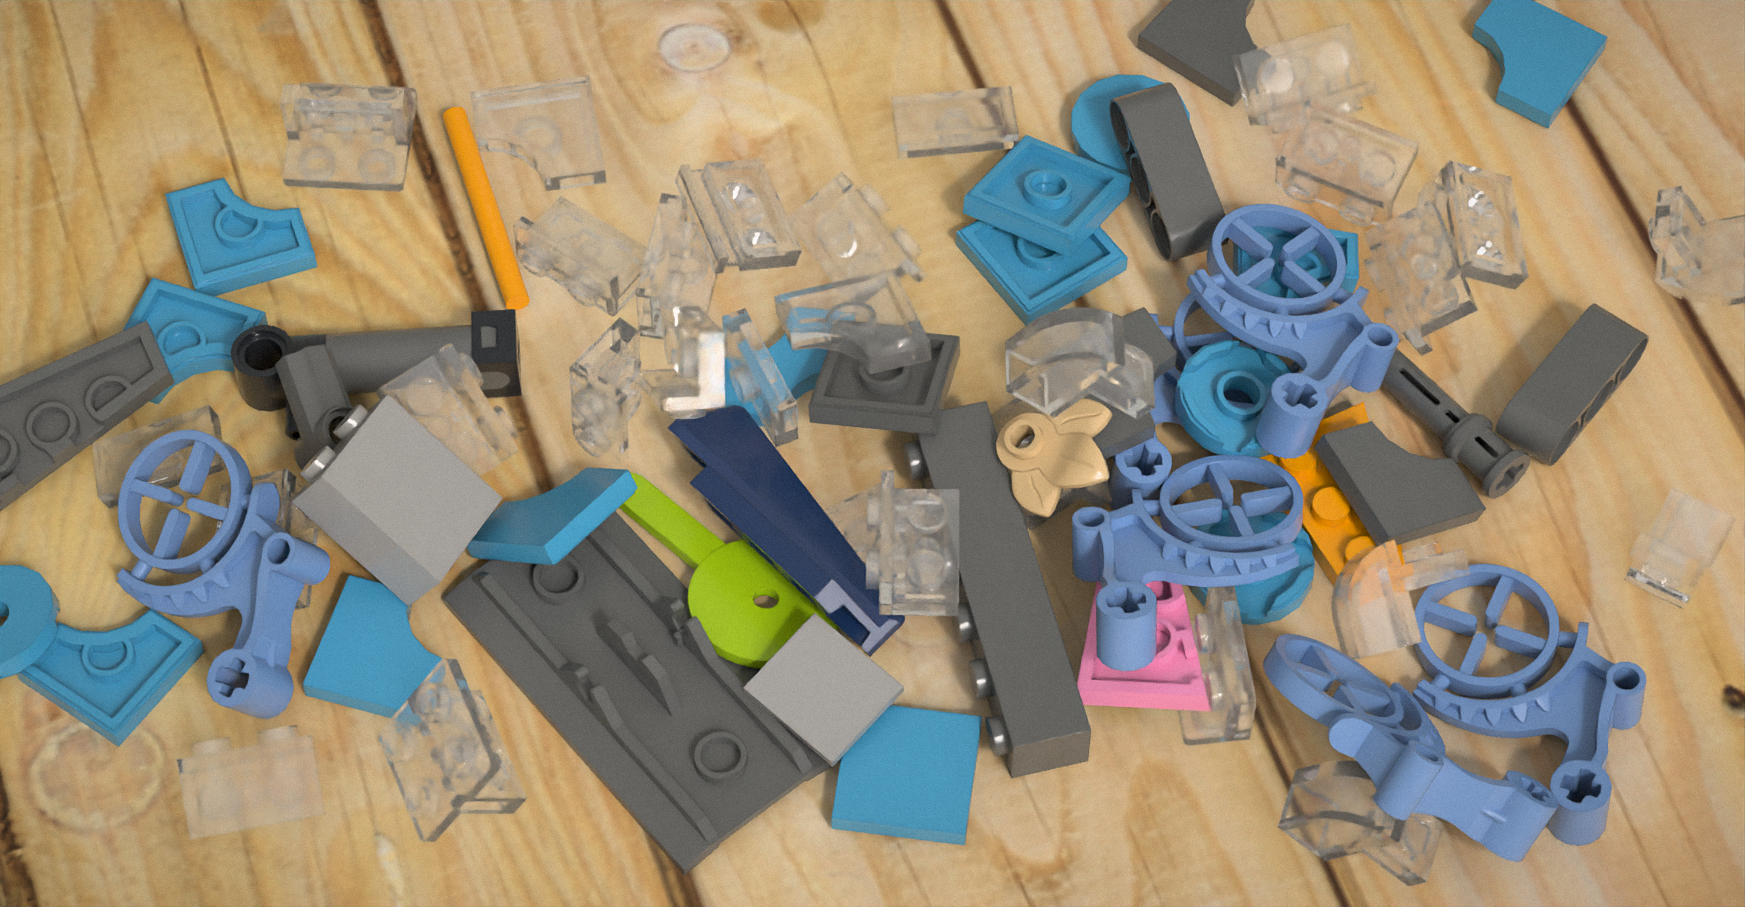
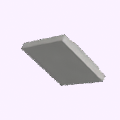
M814 613L743 687L745 694L774 716L777 721L833 767L904 691V686Z

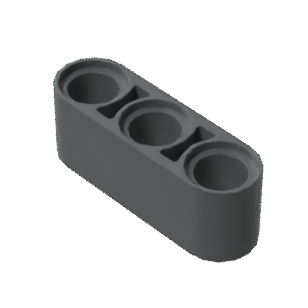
M1167 82L1111 99L1109 104L1111 124L1160 254L1164 260L1171 262L1207 251L1215 228L1222 218L1225 217V213L1178 91L1172 83ZM1228 237L1223 240L1221 246L1228 244Z
M1595 303L1590 305L1510 400L1498 420L1495 433L1551 467L1561 458L1634 369L1646 349L1649 336Z

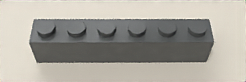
M987 401L943 410L936 434L912 433V442L903 444V455L909 479L911 481L920 479L925 495L919 496V508L925 532L927 534L937 533L941 549L935 550V561L941 585L943 588L953 587L958 604L952 605L951 610L958 641L960 644L970 642L975 660L968 662V668L975 697L977 700L987 698L992 713L991 717H986L985 719L991 751L994 757L1005 756L1011 778L1087 762L1089 758L1091 727L1020 504L1012 493V479L1009 470L1002 464L997 455L996 441L998 435Z

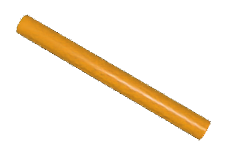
M462 107L449 108L443 113L442 118L506 308L523 309L529 304L530 299L466 111Z

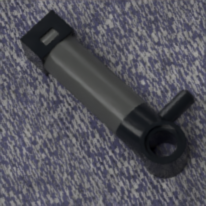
M515 309L471 312V325L289 336L284 330L276 326L259 325L250 327L240 333L233 342L231 349V358L242 399L248 406L258 411L272 412L285 408V434L292 440H297L300 437V433L275 364L285 355L295 353L308 346L325 344L326 349H331L347 394L476 386L478 399L522 396L520 340ZM272 367L270 369L261 370L262 368Z

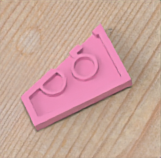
M1097 581L1077 681L1083 705L1210 711L1183 586L1166 581H1153L1146 584L1155 593L1157 601L1156 656L1153 662L1144 668L1135 671H1120L1102 664L1097 657L1096 597L1102 589L1100 581Z

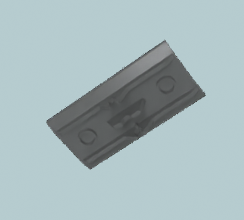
M616 511L556 565L490 560L468 575L443 598L444 605L684 876L717 849L721 842L800 784L805 781L808 782L832 767L777 721L774 716L744 693L743 687L761 668L739 665L717 655L699 619L696 616L689 619L687 607L688 589Z

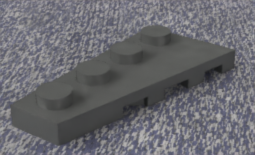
M147 320L0 385V511L175 383Z

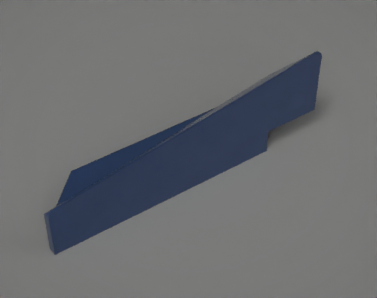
M734 405L678 418L668 427L686 453L703 468L690 484L708 508L869 657L903 625L905 615L744 407Z

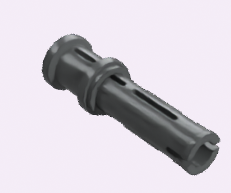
M1396 348L1381 385L1443 441L1442 449L1446 458H1453L1457 464L1462 463L1483 482L1482 490L1489 498L1495 499L1508 492L1518 483L1529 467V455L1522 449L1513 450L1492 431L1493 424L1491 420L1482 414H1469L1434 380L1429 378Z

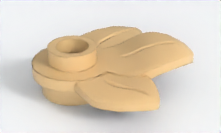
M1065 399L1058 402L1044 414L1035 412L1022 413L1010 419L1002 427L996 441L997 455L1002 464L1012 472V493L1024 509L1033 514L1049 518L1057 506L1061 488H1083L1107 481L1109 470L1106 461L1092 437L1105 428L1112 417V412L1106 406L1091 399ZM1035 435L1033 442L1028 447L1018 448L1024 439Z

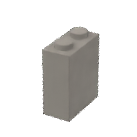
M387 394L368 411L361 404H358L339 423L333 433L341 441L333 450L328 445H325L302 469L300 475L308 482L293 499L292 503L409 607L441 582L503 498Z

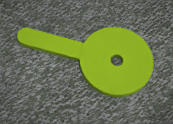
M630 473L638 489L619 508L695 570L688 588L687 607L689 619L693 616L699 619L717 655L739 665L762 668L814 613L838 632L839 628L744 540L741 539L728 544L724 543L643 476ZM760 596H770L777 601V604L772 608H761L754 603V600Z

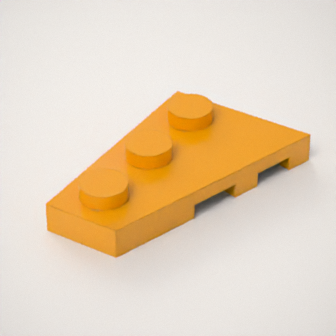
M1364 402L1321 420L1311 447L1304 455L1286 459L1274 456L1273 454L1260 457V459L1272 462L1286 470L1300 485L1303 493L1302 528L1309 535L1313 547L1312 554L1349 610L1404 586L1408 574L1401 544L1383 550L1378 548L1314 449L1324 434L1369 422ZM1287 510L1284 512L1288 515L1291 510Z

